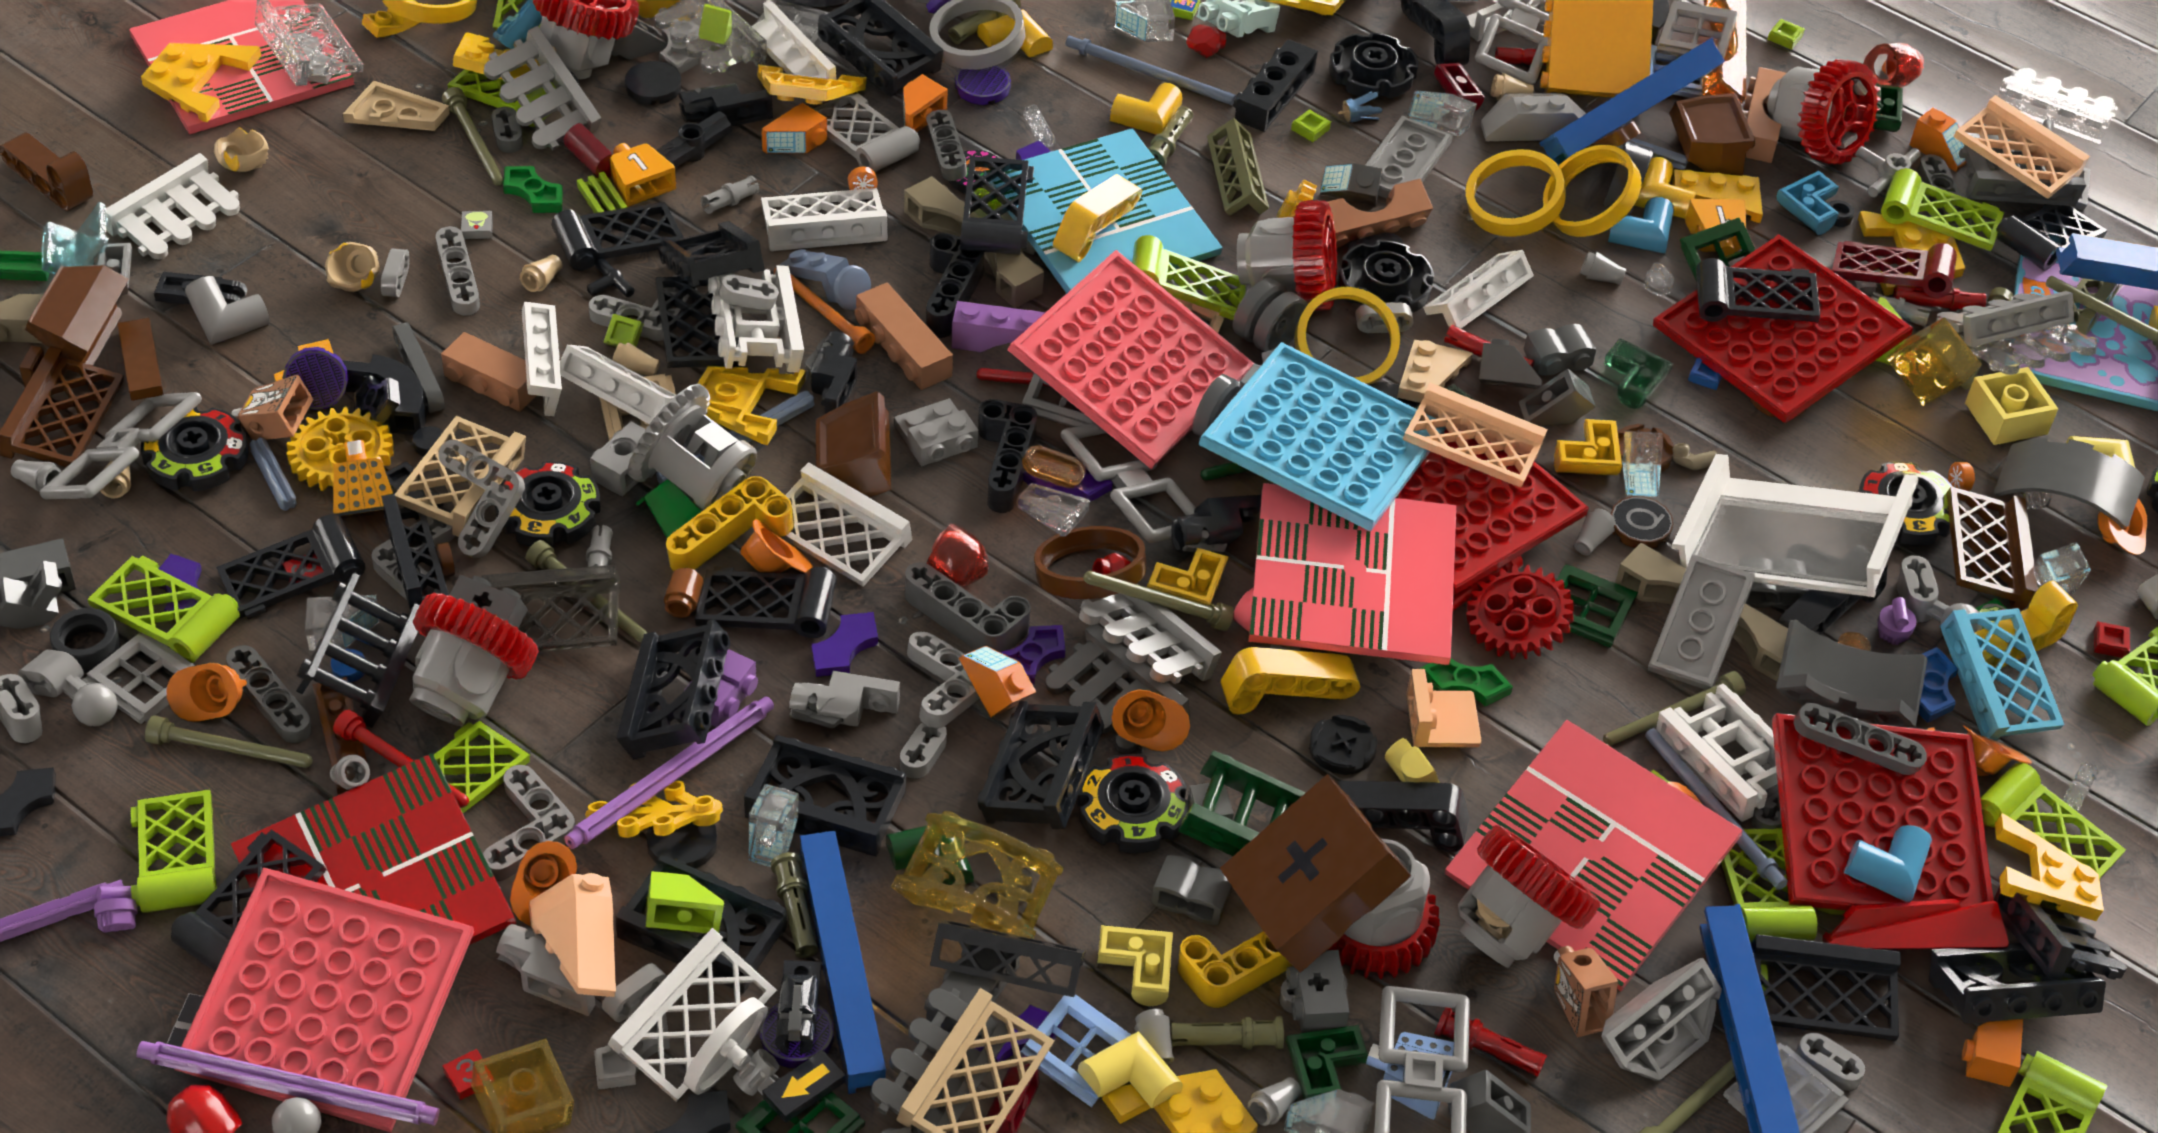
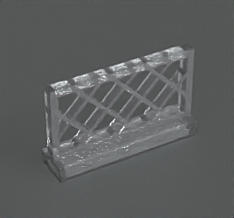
M257 0L254 24L296 86L307 85L308 76L363 71V62L321 3L273 7L269 0ZM309 14H317L319 17L315 18L309 16ZM300 21V22L309 24L310 26L308 27V26L299 24L298 22ZM317 28L329 31V33L319 31ZM290 30L295 31V32H298V33H301L302 35L300 36V35L291 33ZM309 37H313V38L319 39V40H321V41L318 42V41L309 39ZM330 43L339 46L340 48L338 49L327 44ZM302 45L313 50L309 51L307 49L301 48L300 46ZM322 52L331 55V57H327L319 53ZM340 58V59L346 60V61H348V62L344 63V62L338 61V59ZM311 61H314V62H317V63H320V64H323V65H313V66H312V64H311L310 62H311Z

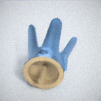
M1369 92L1354 100L1351 98L1344 100L1343 111H1339L1338 114L1344 113L1347 122H1356L1361 119L1379 120L1376 117L1363 116L1381 113L1382 108L1370 105L1360 106L1375 99L1378 93Z

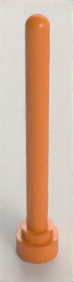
M790 273L793 291L839 330L848 335L854 341L852 348L856 352L863 354L872 348L875 342V335L866 327L851 324Z

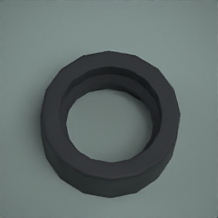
M83 608L73 610L61 616L54 623L50 631L52 650L63 651L72 655L81 665L84 673L91 671L121 647L115 621L108 613L100 609ZM93 631L105 635L103 640L91 648L78 650L65 646L72 637L83 632Z

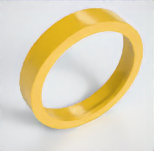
M382 0L388 9L399 16L431 24H444L463 20L473 14L477 7V0H462L448 5H428L411 0Z
M1612 145L1591 146L1576 152L1559 165L1563 173L1565 188L1576 175L1596 164L1612 162L1621 164L1628 169L1626 186L1615 203L1601 214L1583 221H1565L1558 215L1553 223L1560 231L1575 237L1596 235L1613 227L1629 213L1640 194L1641 175L1637 166L1624 150ZM1550 176L1545 186L1543 206L1547 204L1555 191L1556 180L1552 176Z
M1524 149L1504 151L1484 160L1469 176L1465 189L1468 209L1473 221L1489 233L1506 237L1528 235L1543 229L1557 218L1566 200L1564 177L1558 164L1545 154ZM1530 166L1539 168L1549 173L1556 180L1555 191L1547 204L1538 211L1523 217L1501 218L1491 215L1477 204L1474 197L1478 187L1487 177L1509 167Z
M1354 287L1333 288L1316 296L1306 306L1297 323L1294 336L1295 349L1313 358L1307 345L1306 328L1311 314L1318 306L1335 299L1359 301L1372 308L1383 319L1389 331L1391 344L1385 361L1375 371L1353 378L1367 385L1380 381L1393 365L1400 347L1399 326L1390 308L1376 295Z

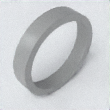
M951 0L937 10L929 26L931 39L943 48L942 61L950 66L961 69H984L998 65L1015 55L1025 39L1023 15L1018 5L1012 0ZM971 11H998L1010 16L1015 21V26L1006 39L992 47L981 50L957 49L947 45L939 37L941 29L950 20Z

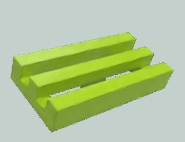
M605 172L598 173L599 178L596 179L593 175L588 176V181L586 182L582 178L577 180V188L594 213L604 212V210L590 191L592 188L608 211L616 210V208H628Z

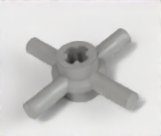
M1861 146L1857 150L1856 156L1877 168L1879 175L1878 180L1868 188V194L1871 197H1876L1884 189L1888 191L1896 171L1904 168L1910 169L1911 165L1921 156V152L1917 148H1913L1905 156L1892 153L1884 160Z

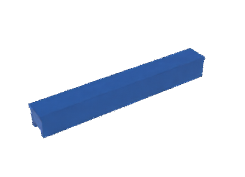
M1710 38L1539 143L1543 146L1548 156L1557 164H1560L1571 155L1586 148L1723 64L1725 60L1714 44L1713 38Z
M2072 233L2069 236L2070 244L2066 248L2058 247L2055 250L2061 275L2158 290V248Z
M829 831L800 836V855L804 878L808 883L807 893L843 1071L846 1075L848 1094L856 1093V1088L871 1086L877 1079L886 1078V1067L836 832Z
M1735 904L1734 906L1705 907L1704 913L1707 924H1700L1699 930L1708 966L1722 988L1717 1002L1750 1133H1800L1740 904Z

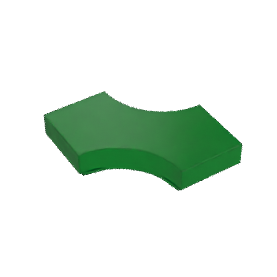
M534 166L504 167V194L522 197L531 205L533 213H559L563 210V185L541 179L536 174Z
M1451 658L1449 665L1429 663L1420 668L1425 669L1427 683H1432L1433 691L1474 692L1475 699L1485 707L1510 695L1513 686L1493 664L1473 667L1458 663Z

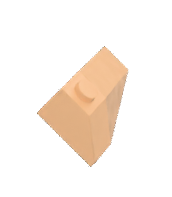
M594 873L585 875L572 874L530 900L531 928L535 934H542L545 938L546 950L549 954H556L561 962L560 970L577 994L615 997L613 904L609 877H602Z

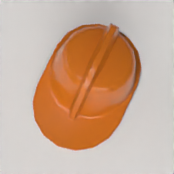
M2140 499L2137 500L2129 526L2121 528L2110 517L2099 511L2097 523L2102 537L2107 543H2118L2126 552L2133 555H2140L2145 551L2147 514Z
M757 519L752 521L754 532L742 546L740 553L759 572L781 573L793 567L805 573L808 569L813 568L811 562L799 550L777 536L766 524Z
M218 663L187 667L177 671L169 679L166 689L167 701L171 710L178 717L186 721L199 722L220 718L234 710L242 697L243 687L247 684V681L240 679L234 669Z
M1147 690L1131 691L1118 699L1111 716L1113 728L1119 736L1148 749L1161 752L1173 750L1181 745L1187 738L1190 729L1189 715L1182 705Z
M1963 725L1968 730L1966 734L1972 735L1978 776L1995 775L2012 760L2026 764L2032 763L2029 758L2020 752L1993 739L1976 734Z
M545 841L534 845L522 858L510 895L512 911L521 922L531 926L529 914L530 900L570 875L576 874V858L569 847L560 842Z

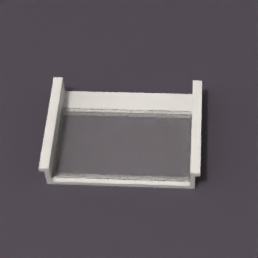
M1716 454L1672 543V547L1679 550L1680 566L1687 568L1693 554L1755 574L1754 582L1875 597V590L1908 509L1912 506V495L1918 482V476L1905 475L1897 495L1887 496L1730 478L1728 455Z

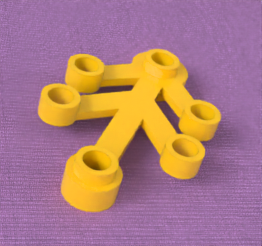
M675 781L664 789L665 799L667 801H676L682 805H672L657 796H653L642 804L646 807H638L625 817L617 821V828L620 837L629 838L638 835L640 831L653 826L654 834L658 836L670 835L676 829L691 822L697 826H710L720 820V814L723 811L722 803L711 796L695 797L685 792V785L682 781ZM596 801L589 804L588 810L585 813L586 818L608 802Z

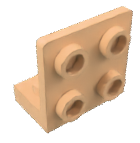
M1412 669L1406 696L1413 746L1480 747L1481 735L1474 692L1433 691L1432 683H1427L1425 669Z

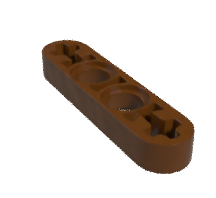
M1632 121L1605 135L1586 148L1596 145L1618 147L1641 134V131L1636 122Z

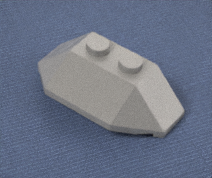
M1561 93L1504 94L1483 117L1481 128L1485 141H1543L1586 113L1572 99Z
M1704 958L1697 959L1653 982L1605 1020L1601 1037L1621 1069L1654 1081H1660L1708 1042L1715 1017L1716 1001L1720 998L1722 988Z

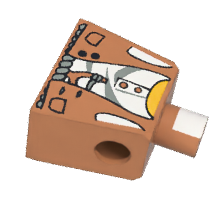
M294 375L255 388L251 391L243 407L234 409L231 414L240 421L241 427L246 429L253 440H257L260 437L266 440L293 437L314 399L299 375Z
M1571 946L1561 947L1554 954V960L1557 963L1554 985L1555 994L1577 1038L1602 1032L1605 1020L1612 1016L1614 1012L1618 980L1594 949L1586 948L1574 951Z

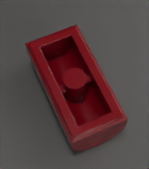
M1461 63L1437 64L1434 76L1444 91L1450 95L1449 98L1459 112L1471 114L1478 110L1485 97Z
M577 123L572 126L564 136V145L597 178H599L598 173L605 172L608 178L611 177L610 157L612 152L583 124Z
M1031 1064L1023 1065L1025 1072ZM1017 1066L1008 1069L1002 1081V1087L1018 1085L1020 1077ZM1038 1069L997 1133L1018 1132L1040 1085ZM1011 1094L1004 1095L1006 1102ZM997 1096L994 1098L986 1117L995 1116L1000 1113L1001 1108ZM992 1124L985 1125V1129L988 1131Z

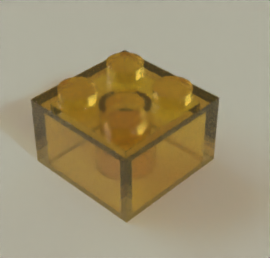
M1945 317L1905 339L1886 358L1922 405L1961 386L1982 366L1981 362Z
M546 1038L473 1062L471 1086L492 1133H545L571 1124L574 1099Z

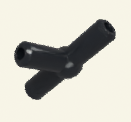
M603 258L596 261L595 267L604 277L587 285V291L590 295L594 296L611 286H615L625 297H631L634 294L635 289L623 278L621 271L614 269Z

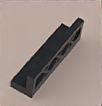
M395 493L381 496L384 519L409 609L411 610L415 603L421 604L422 600H424L421 592L427 585L449 596L426 515L407 507L399 509ZM419 517L420 521L413 528L403 525L402 520ZM414 539L426 543L420 551L409 547V544ZM420 562L432 566L426 575L416 571V567Z
M943 919L938 923L930 966L1074 997L1086 950ZM944 939L958 941L966 955L956 962L940 959ZM967 944L976 945L979 947L971 951ZM983 948L994 949L1002 963L992 970L983 969L974 957V954ZM1003 952H1008L1015 955H1013L1009 959H1006ZM1021 955L1030 957L1038 971L1028 978L1017 976L1010 962ZM969 958L973 966L961 963ZM1038 959L1049 961L1051 963L1042 967ZM1057 963L1072 966L1068 987L1053 984L1046 970ZM1005 966L1009 974L997 971ZM1041 974L1046 982L1033 979Z

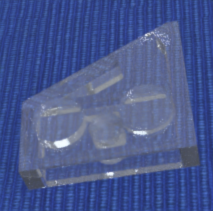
M1031 483L1019 495L1018 508L1064 537L1086 515L1090 505L1089 499Z

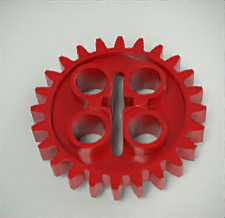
M1513 565L1512 573H1507L1503 568H1500V576L1496 577L1493 574H1489L1488 584L1479 581V591L1472 590V600L1467 601V621L1470 633L1476 635V642L1478 644L1485 642L1487 652L1496 647L1498 657L1502 656L1505 651H1508L1512 660L1516 657L1517 652H1521L1524 659H1528L1529 651H1534L1538 657L1541 656L1542 647L1552 651V641L1562 643V633H1570V623L1574 622L1573 600H1571L1570 590L1564 588L1563 580L1555 582V574L1553 572L1544 577L1542 567L1537 569L1535 573L1531 572L1530 565H1526L1523 572H1519L1516 565Z

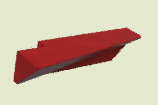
M1956 899L1852 905L1843 914L1845 919L1830 934L1826 932L1822 936L1824 943L1871 949L1996 948L2009 946L2000 909L1996 901H1988L1961 908L1960 902Z

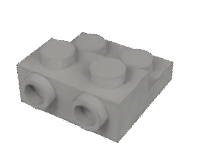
M950 398L894 417L895 429L921 466L938 462L978 447V428L965 410L958 411Z

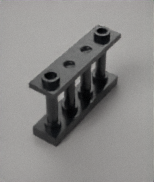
M353 573L346 584L343 582L339 583L331 600L336 602V605L311 659L305 658L296 676L301 678L296 692L303 694L312 680L361 703L360 707L365 709L362 715L363 722L372 728L384 712L418 630L415 629L413 619L420 605L415 603L408 614L404 612L398 614L353 592L360 576ZM349 604L393 626V630L398 632L396 639L391 637L389 640L342 617L346 605ZM335 629L382 651V655L387 657L385 664L380 662L377 665L330 642ZM324 654L372 677L371 681L376 683L374 689L369 688L366 691L319 668Z

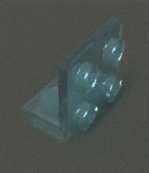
M98 202L77 232L65 226H60L50 221L47 222L43 228L42 270L55 275L60 266L93 265L94 258L98 253L102 254L108 244V237L105 236V229L108 224L106 204Z

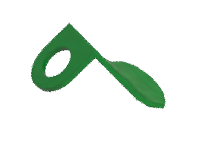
M669 479L662 482L635 503L637 506L643 501L647 503L667 538L702 512Z

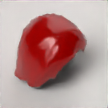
M190 1085L174 1096L168 1104L166 1123L170 1133H235L242 1125L238 1112L226 1097L211 1085Z

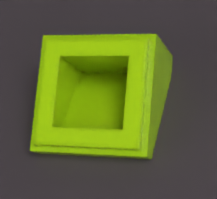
M705 4L699 28V38L724 44L732 34V11Z

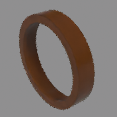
M1089 526L1064 531L1044 541L1034 554L1036 579L1040 587L1053 595L1069 599H1096L1118 593L1087 584L1083 577L1062 576L1048 570V567L1054 561L1067 554L1088 549H1109L1125 553L1134 560L1126 567L1106 575L1133 584H1137L1144 577L1147 570L1143 541L1136 534L1116 527Z

